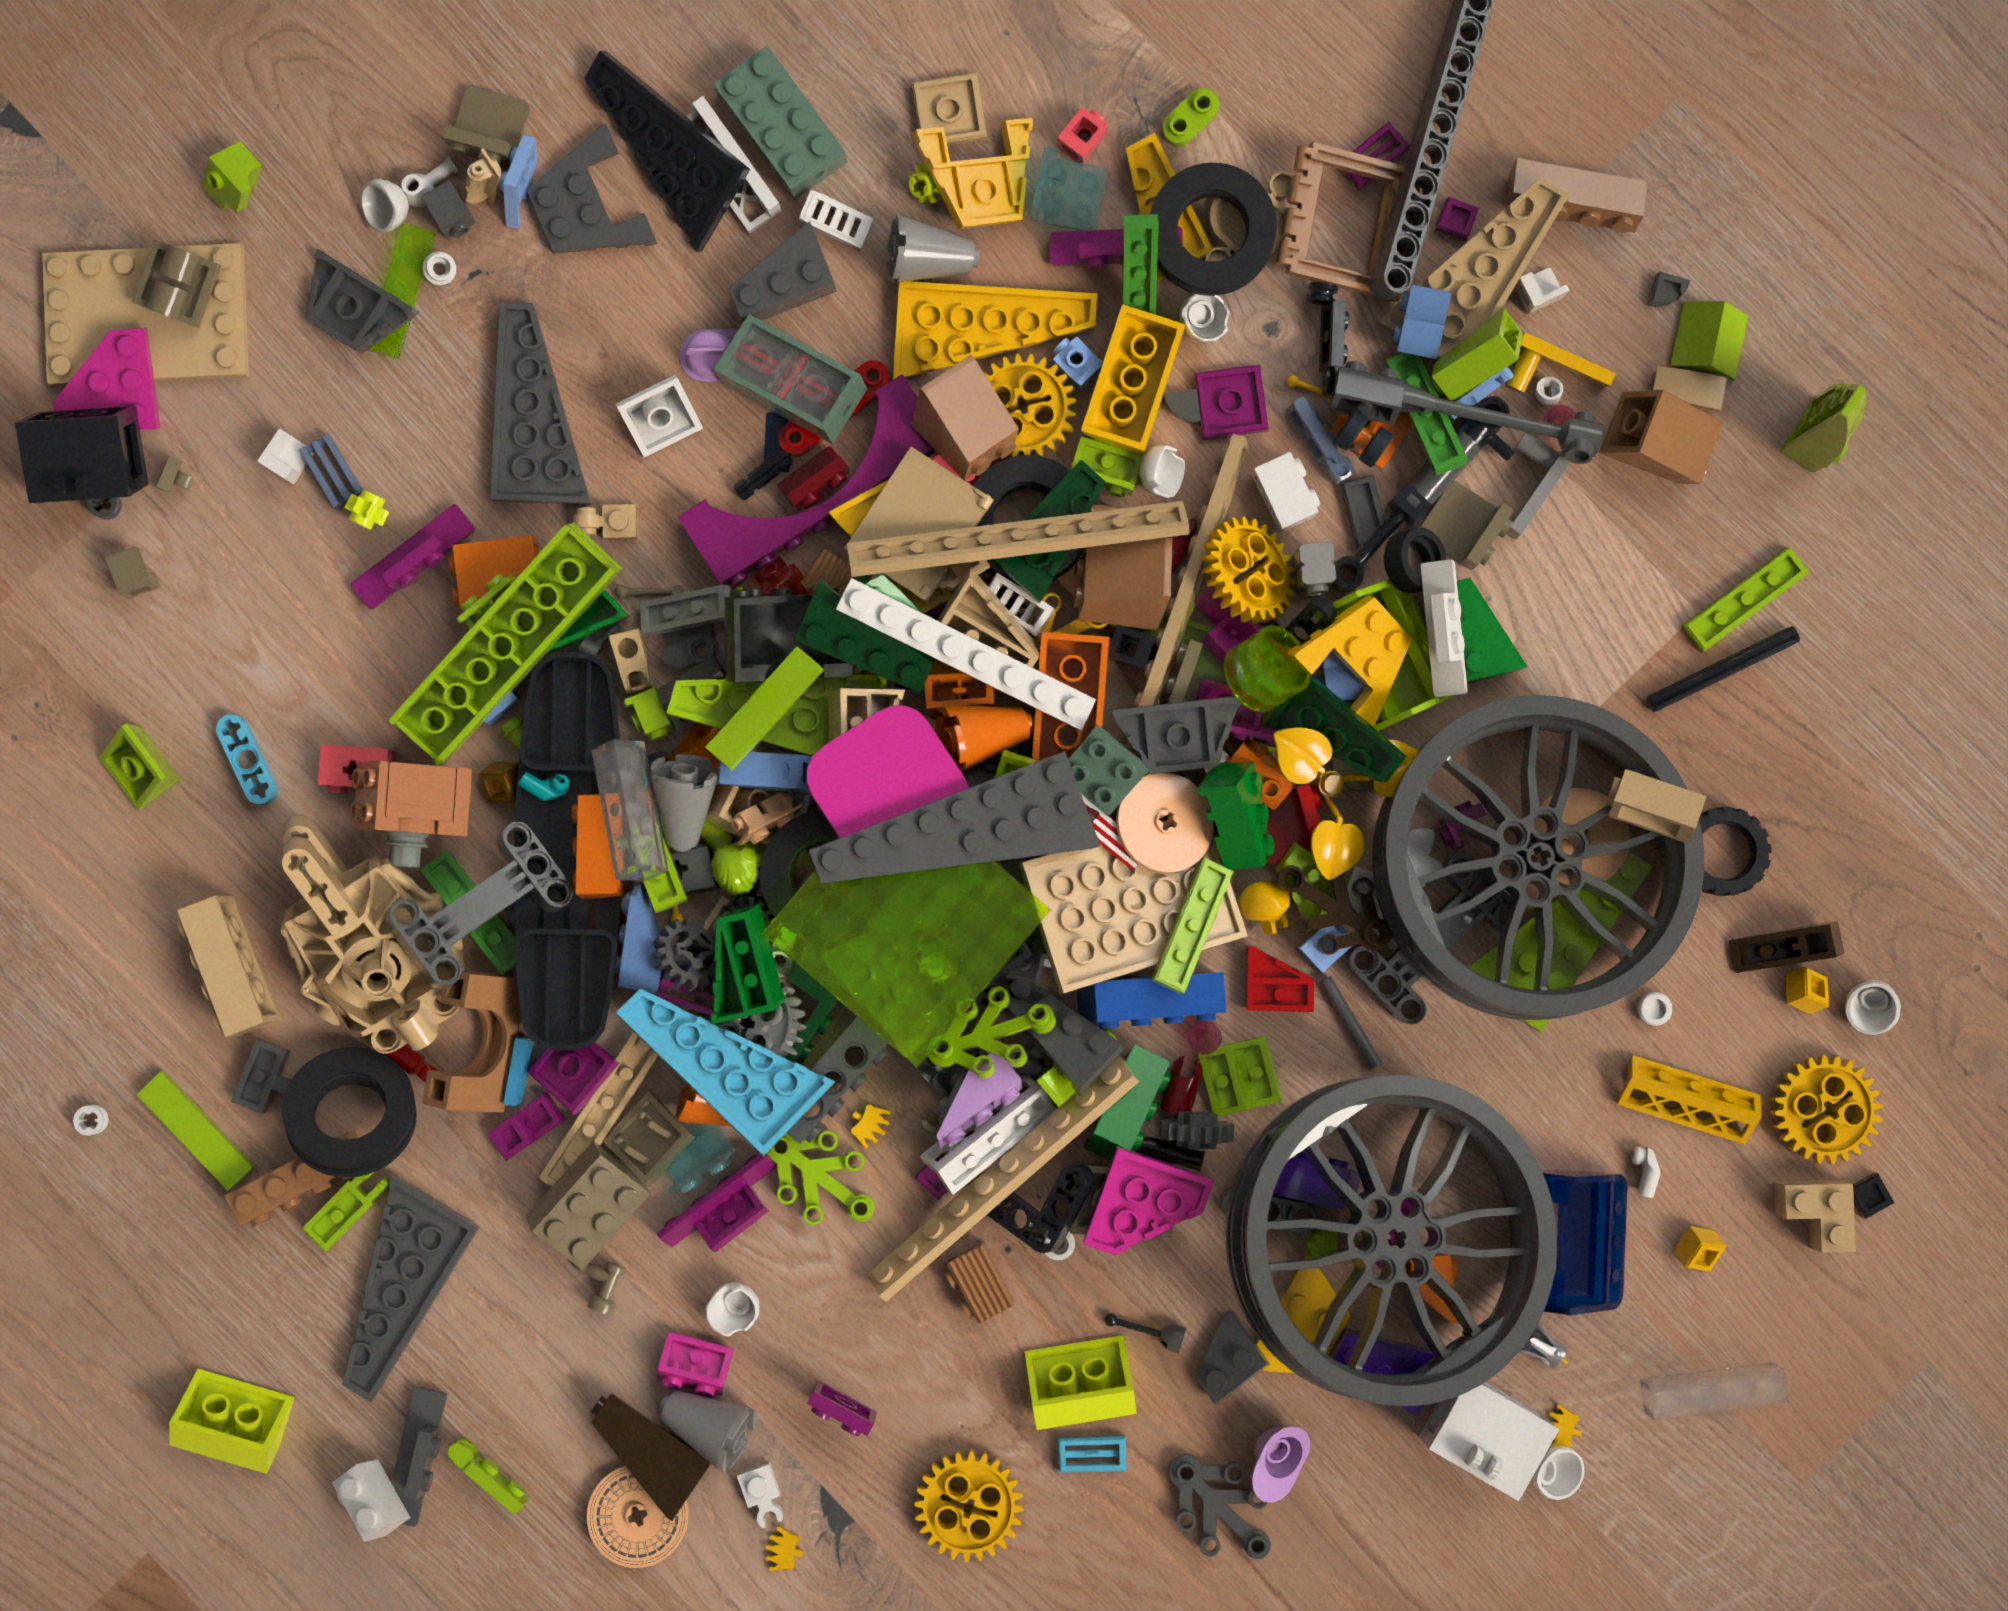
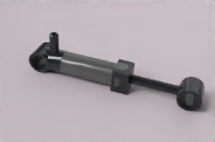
M1495 396L1486 397L1476 406L1502 413H1510L1506 402ZM1467 418L1461 422L1455 429V433L1466 454L1467 465L1486 444L1505 461L1511 458L1514 450L1496 435L1503 426ZM1427 460L1387 504L1394 512L1354 556L1340 557L1333 563L1335 564L1336 580L1330 586L1337 592L1347 593L1361 584L1365 574L1363 565L1403 521L1412 527L1467 465L1435 476ZM1340 567H1349L1353 571L1354 580L1352 582H1343L1339 578L1338 569Z

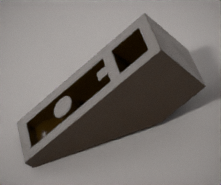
M1838 921L1729 940L1736 973L1836 958L1845 954Z

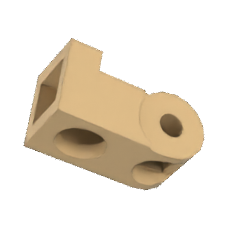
M637 628L610 635L609 639L626 693L629 695L653 688V678L648 664L649 659L641 629Z

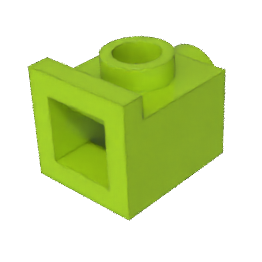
M656 687L624 700L627 707L630 709L635 708L636 712L631 713L633 722L638 732L644 730L650 742L667 736V729L674 727L670 716L666 714Z

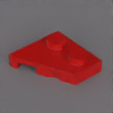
M1247 946L1246 1010L1314 1012V978L1254 946Z

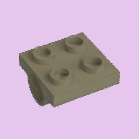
M154 240L132 303L199 328L221 265Z

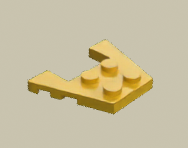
M1032 118L1006 120L1000 123L1006 156L951 162L944 127L917 129L911 133L958 229L1014 223L1023 219L1027 178L1024 175L1026 160L1029 159L1030 154L1028 138L1029 132L1032 131L1033 127Z
M1366 595L1336 616L1335 622L1323 631L1318 629L1309 636L1310 640L1301 646H1294L1287 654L1304 672L1312 675L1332 650L1365 686V689L1352 704L1351 708L1371 726H1374L1412 638L1375 597Z

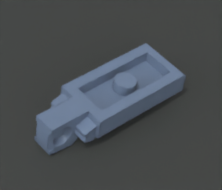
M1304 396L1294 401L1287 408L1286 412L1320 466L1324 465L1335 484L1350 477L1355 473L1350 459L1338 453L1337 445L1334 443L1335 437L1321 425L1318 420L1320 415L1312 402H1307Z

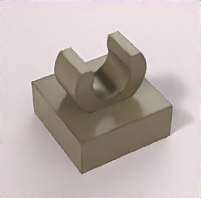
M169 456L155 488L169 493L172 484L189 490L194 477L178 471L182 461Z

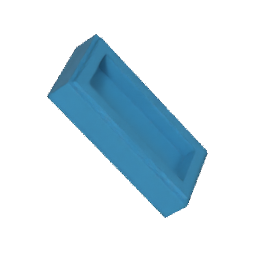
M521 1036L515 1038L504 1105L517 1106L523 1102L528 1075L527 1071L534 1043L528 1037Z

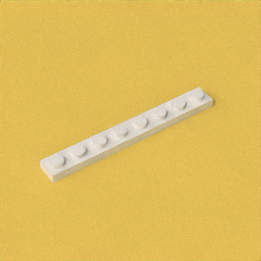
M850 578L836 607V610L1079 730H1082L1096 699Z

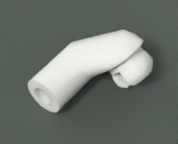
M1637 1146L1632 1150L1631 1154L1633 1164L1641 1165L1643 1171L1637 1192L1644 1197L1652 1198L1654 1197L1661 1171L1654 1151L1647 1146L1645 1148Z

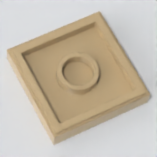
M977 72L912 82L919 129L944 127L947 146L987 140Z

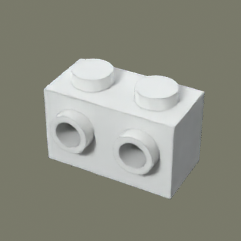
M1291 452L1253 469L1251 475L1279 533L1310 520L1318 514L1319 498L1313 488H1307L1303 479L1306 476L1305 468L1299 458H1293Z
M378 1459L356 1464L332 1482L337 1492L338 1501L346 1508L353 1521L355 1532L362 1537L364 1542L388 1535L411 1518Z

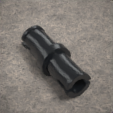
M1145 1135L1136 1152L1169 1164L1194 1169L1198 1172L1201 1170L1205 1156L1204 1150H1191L1186 1147L1176 1146V1140L1167 1142Z

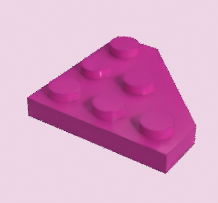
M147 328L110 330L53 401L54 411L136 406L140 430L161 428Z
M1117 1146L1083 1237V1245L1117 1255L1144 1239H1151L1171 1229V1226L1188 1218L1192 1219L1203 1213L1214 1180L1210 1177Z

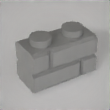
M1330 542L1302 544L1292 556L1293 568L1297 572L1294 575V580L1296 581L1295 591L1304 593L1305 598L1324 596V592H1328V588L1336 580L1335 564L1331 563L1334 560L1333 544Z

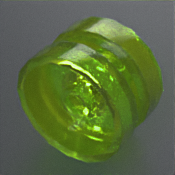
M1269 625L1252 634L1249 639L1231 648L1225 656L1224 672L1228 685L1243 705L1256 712L1266 713L1275 709L1287 699L1304 691L1311 681V674L1304 672L1287 654L1294 646H1301V643L1292 633L1282 627Z

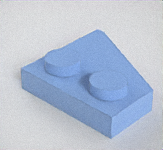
M523 135L518 147H513L510 155V168L508 172L503 171L499 184V190L504 192L506 226L516 229L520 228L522 221L519 204L521 199L527 200L528 198L527 190L531 186L537 164L536 138Z
M1506 367L1474 387L1467 394L1456 398L1453 402L1474 406L1512 378L1514 374ZM1447 414L1450 422L1458 417Z

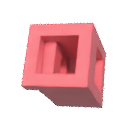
M1081 107L1057 137V148L1083 167L1089 156L1107 135L1108 126L1105 125L1106 120L1094 110L1089 112ZM1087 133L1090 139L1084 142L1078 135Z

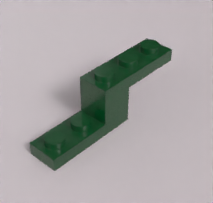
M843 896L836 908L845 904L849 898ZM814 939L787 978L788 981L820 1002L804 1024L806 1029L801 1030L797 1035L803 1039V1043H793L792 1045L798 1054L791 1055L787 1053L785 1056L791 1062L796 1063L800 1060L804 1063L815 1047L810 1043L815 1034L818 1032L823 1035L834 1018L829 1016L836 1004L842 1007L850 996L816 957L823 952L833 949L839 941L837 939Z

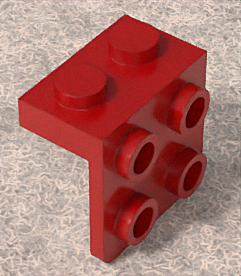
M1306 784L1292 789L1275 810L1267 806L1269 817L1266 825L1268 835H1272L1274 839V853L1265 866L1280 862L1293 842H1296L1312 853L1311 837L1314 828L1320 822L1317 810L1322 807L1317 790H1311L1310 784Z

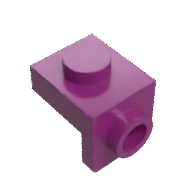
M1470 800L1453 807L1464 816L1473 820L1487 815L1482 803L1472 805ZM1445 819L1439 820L1442 827L1438 831L1445 846L1451 845L1453 851L1463 848L1464 844L1457 828Z

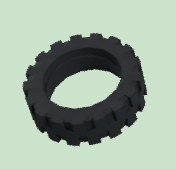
M1719 807L1701 812L1699 822L1702 835L1713 825L1722 823L1733 825L1743 832L1748 839L1750 847L1749 863L1744 871L1735 878L1726 880L1714 878L1704 870L1702 892L1715 896L1738 895L1752 889L1753 885L1756 882H1760L1765 876L1763 873L1765 869L1769 868L1771 862L1768 859L1769 853H1772L1771 844H1768L1767 841L1769 835L1766 829H1762L1759 825L1761 822L1755 816L1751 817L1747 814V811L1732 807Z

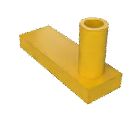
M1525 332L1523 333L1521 344L1522 352L1512 371L1514 376L1508 380L1506 386L1525 393L1540 359H1544L1603 387L1611 386L1616 373Z

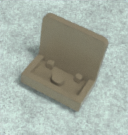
M468 86L464 92L455 126L445 124L441 137L453 153L461 156H469L471 154L479 157L480 149L484 148L488 156L495 158L499 165L502 163L510 166L511 151L513 147L519 146L530 107L525 100L476 86Z
M1453 481L1442 493L1421 527L1435 533L1441 540L1446 555L1467 569L1472 570L1479 563L1484 566L1495 551V548L1491 547L1497 535L1503 538L1514 522L1509 519L1514 509L1505 503L1495 507L1459 482Z
M1189 638L1187 645L1181 643L1175 662L1179 663L1180 666L1176 676H1169L1164 694L1169 695L1168 703L1196 700L1202 677L1239 686L1243 685L1233 677L1232 673L1202 642Z

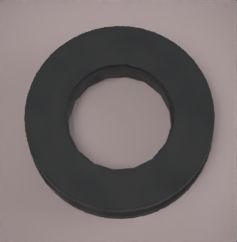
M1201 163L1178 172L1160 189L1150 214H1158L1157 267L1173 284L1198 295H1224L1246 286L1258 276L1266 265L1276 238V213L1267 191L1252 175L1229 164ZM1203 198H1220L1231 203L1241 213L1246 225L1245 240L1242 247L1234 255L1221 261H1203L1192 256L1183 247L1178 235V221L1182 212L1191 203Z
M1019 455L995 463L983 472L973 485L994 499L977 526L994 524L993 515L996 506L1006 495L1016 490L1033 489L1048 495L1070 470L1054 460L1036 455ZM1085 548L1069 549L1053 580L1068 572L1076 564L1077 558L1081 557ZM986 560L990 564V567L986 569L989 574L995 576L998 573L1018 585L992 560Z
M821 811L808 812L797 816L784 824L774 834L762 857L760 885L769 910L787 929L807 938L836 940L860 932L875 920L882 908L892 880V874L859 878L858 886L852 898L841 907L826 911L817 910L805 904L797 894L793 882L794 865L797 859L812 844L838 839Z
M338 1048L314 1057L293 1076L287 1086L282 1103L284 1127L293 1151L312 1169L334 1177H359L386 1167L407 1147L416 1126L417 1111L415 1097L407 1074L393 1059L368 1048ZM357 1084L369 1087L380 1094L385 1103V1112L382 1120L371 1132L359 1138L342 1140L330 1137L322 1132L315 1122V1111L319 1102L329 1092L341 1086Z

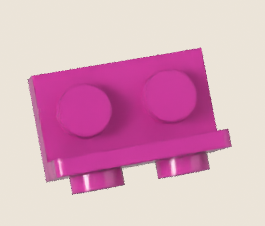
M668 1332L657 1368V1379L662 1381L664 1386L672 1389H681L683 1386L695 1389L694 1392L700 1396L713 1398L714 1395L722 1396L734 1349Z

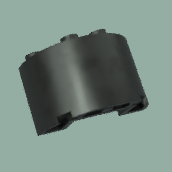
M772 588V595H763V589L732 590L729 597H724L726 681H765V678H768L796 646L823 668L824 671L818 676L820 678L853 676V665L794 641L813 594H792V588ZM833 588L839 593V588Z

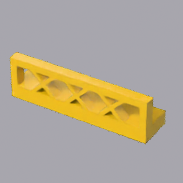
M1632 1055L1628 1062L1627 1081L1617 1098V1105L1746 1145L1761 1119L1760 1094ZM1633 1089L1647 1092L1649 1097L1636 1099L1630 1097ZM1672 1100L1679 1102L1682 1107L1671 1110L1665 1108L1662 1103ZM1704 1110L1712 1113L1714 1117L1703 1120L1695 1117L1694 1113ZM1732 1121L1746 1123L1742 1131L1729 1128L1726 1123Z

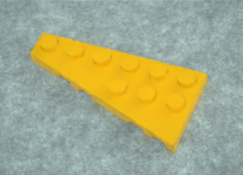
M912 281L899 282L893 379L901 374L906 379L952 367L969 355L978 360L1093 330L1096 326L1098 293Z

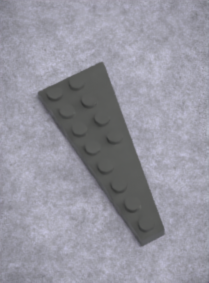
M1063 751L820 845L807 852L819 883L1093 849L1101 845L1066 753Z

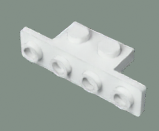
M1441 560L1422 563L1421 575L1433 694L1435 697L1466 694L1468 690L1464 660L1465 643L1461 630V606L1458 600L1454 560Z

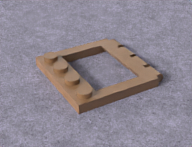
M1312 142L1309 144V147L1298 146L1293 170L1303 173V176L1292 175L1287 200L1289 204L1296 205L1297 208H1286L1281 233L1282 236L1292 239L1291 241L1280 240L1276 264L1286 267L1285 274L1315 282L1328 283L1338 288L1377 297L1372 291L1371 281L1405 166L1317 142ZM1324 166L1385 182L1368 274L1307 259ZM1415 183V188L1420 193V185ZM1406 213V220L1413 226L1412 217ZM1397 244L1398 253L1404 257L1403 248ZM1388 275V283L1395 288V280ZM1401 294L1388 300L1396 302L1400 300Z

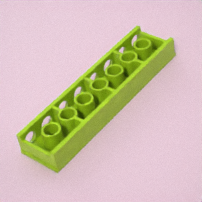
M574 522L565 524L388 721L392 725L396 724L435 760L434 763L437 766L446 764L623 568Z

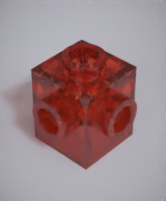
M780 556L774 561L767 563L761 571L753 576L761 586L759 589H763V595H772V588H792V594H809L801 584L804 576L794 563L787 566Z

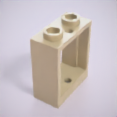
M1625 769L1622 779L1614 778L1606 805L1611 806L1608 817L1688 844L1696 829L1707 796Z

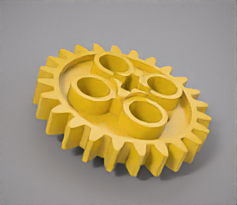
M1016 354L1015 363L1010 364L1006 357H1003L1004 367L1002 368L992 363L991 368L994 374L991 376L986 373L984 374L997 394L1006 392L1011 395L1010 401L1004 406L1014 422L1022 425V431L1015 440L1016 447L1012 451V457L1019 456L1020 454L1032 455L1035 452L1038 456L1044 457L1043 449L1046 447L1055 453L1056 449L1053 442L1057 440L1065 444L1066 440L1062 431H1073V427L1067 420L1077 419L1076 413L1069 410V408L1077 406V400L1067 398L1075 392L1073 386L1063 387L1068 381L1067 375L1063 374L1056 377L1059 371L1058 365L1055 364L1047 369V359L1045 357L1041 359L1039 364H1035L1033 354L1029 355L1027 362H1022L1021 356ZM1036 380L1041 382V389L1037 393L1030 394L1024 390L1025 385L1029 381ZM1046 396L1051 397V400L1048 402H1039ZM1025 402L1026 406H1028V413L1022 414L1018 404ZM1047 410L1054 414L1051 422L1047 424H1039L1036 421V417L1041 411Z
M1245 516L1237 520L1235 517L1214 528L1215 531L1207 535L1210 541L1203 544L1204 549L1208 553L1201 556V559L1208 563V567L1204 568L1202 572L1211 577V580L1206 585L1214 586L1216 589L1212 597H1221L1223 599L1221 608L1224 609L1230 606L1231 617L1240 614L1243 623L1250 619L1252 624H1257L1261 621L1266 623L1283 614V609L1291 605L1288 599L1295 595L1289 588L1296 584V581L1289 577V574L1294 572L1295 568L1287 566L1286 562L1291 559V555H1283L1282 550L1285 544H1276V532L1268 535L1266 524L1258 527L1255 518L1247 521ZM1264 557V563L1244 575V578L1233 583V579L1251 568L1255 562Z
M1818 1054L1817 1064L1812 1057H1805V1068L1799 1063H1793L1794 1075L1787 1072L1782 1073L1787 1081L1786 1085L1775 1084V1087L1782 1092L1781 1096L1771 1097L1772 1101L1779 1103V1108L1771 1110L1770 1114L1780 1116L1781 1119L1773 1124V1127L1785 1130L1779 1139L1782 1141L1792 1139L1788 1148L1790 1151L1796 1152L1801 1148L1800 1157L1808 1159L1813 1153V1162L1820 1164L1824 1156L1827 1163L1835 1164L1837 1155L1842 1161H1849L1848 1151L1854 1155H1861L1858 1145L1871 1146L1869 1139L1866 1137L1867 1134L1878 1135L1879 1133L1872 1127V1123L1883 1121V1118L1874 1115V1110L1883 1107V1104L1873 1101V1098L1880 1094V1090L1868 1088L1874 1079L1871 1077L1861 1078L1865 1071L1863 1067H1856L1852 1070V1060L1846 1059L1841 1064L1840 1056L1832 1055L1828 1062L1826 1055ZM1830 1077H1833L1837 1087L1829 1095L1825 1090V1083ZM1847 1091L1851 1092L1850 1097L1840 1101V1099L1846 1095ZM1806 1096L1809 1100V1108L1801 1114L1797 1108V1103L1801 1097ZM1824 1103L1833 1104L1828 1108L1829 1115L1821 1114L1826 1109ZM1852 1105L1856 1110V1115L1851 1122H1847L1844 1112L1848 1106ZM1814 1117V1119H1812L1806 1127L1802 1126V1123L1805 1120ZM1825 1124L1828 1128V1136L1825 1140L1819 1141L1816 1131L1820 1125Z
M971 1448L968 1458H963L960 1450H956L955 1460L951 1461L944 1454V1466L941 1467L933 1462L931 1468L934 1475L923 1474L922 1479L928 1485L917 1486V1492L924 1496V1498L915 1499L914 1506L923 1508L922 1511L916 1513L915 1519L926 1521L920 1527V1533L931 1532L928 1544L931 1545L939 1541V1554H942L949 1548L951 1549V1560H954L958 1553L961 1552L965 1562L969 1561L971 1553H975L977 1559L982 1561L983 1551L987 1550L994 1557V1545L998 1544L1004 1549L1007 1547L1005 1535L1015 1538L1016 1532L1011 1525H1021L1022 1519L1014 1513L1024 1511V1505L1015 1502V1500L1023 1497L1022 1490H1012L1018 1484V1478L1007 1479L1010 1473V1466L1008 1465L1000 1470L998 1468L1000 1462L998 1456L990 1463L987 1461V1451H984L980 1459L975 1458L974 1450ZM953 1477H963L968 1483L967 1487L962 1491L953 1490L949 1486V1481ZM987 1487H994L999 1491L1000 1495L995 1501H986L981 1496L982 1490ZM945 1494L957 1501L942 1500L940 1496ZM968 1499H973L975 1507H972L970 1512L964 1511L963 1503H967ZM951 1509L957 1514V1519L953 1523H944L939 1519V1513L942 1510ZM980 1509L995 1510L998 1512V1515L992 1516ZM981 1519L989 1524L988 1531L983 1534L975 1533L971 1529V1524L975 1520Z

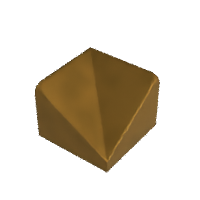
M493 762L479 773L488 803L516 802L519 762Z

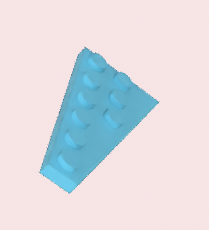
M639 989L616 1012V1015L763 1157L835 1083L832 1079L810 1071L798 1063L791 1062L769 1049L729 1030H724L711 1024L710 1021L678 1008V1006L642 989Z

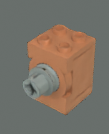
M388 761L358 762V768H355L352 777L353 787L356 788L355 802L352 803L350 808V820L354 822L353 830L384 832L387 835V841L383 845H390L389 860L392 866L420 868L421 848H428L425 838H428L429 835L467 837L472 769Z

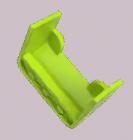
M1389 579L1357 590L1333 602L1338 616L1366 595L1375 597L1412 638L1379 715L1383 722L1373 726L1377 731L1394 725L1454 696H1434L1427 625L1412 593H1405L1397 589ZM1318 611L1314 616L1317 619L1323 615Z

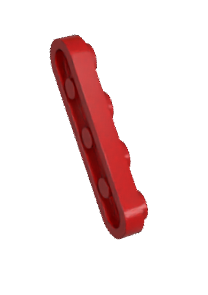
M877 360L866 361L854 370L861 375L868 389L849 419L876 399L874 391L890 382L888 368L882 362ZM872 371L879 374V378L875 382L867 379V375ZM791 421L779 433L781 448L793 457L805 455L824 440ZM799 433L801 440L798 443H791L789 441L791 434Z

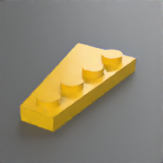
M1155 133L1126 148L1140 215L1150 214L1153 202L1160 189L1175 175ZM1190 204L1182 212L1178 221V227H1181L1183 231V247L1192 256L1203 259L1209 250L1212 249V246ZM1157 267V282L1166 277Z

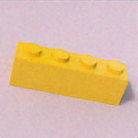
M1122 304L1082 425V433L1099 442L1144 455L1186 324Z

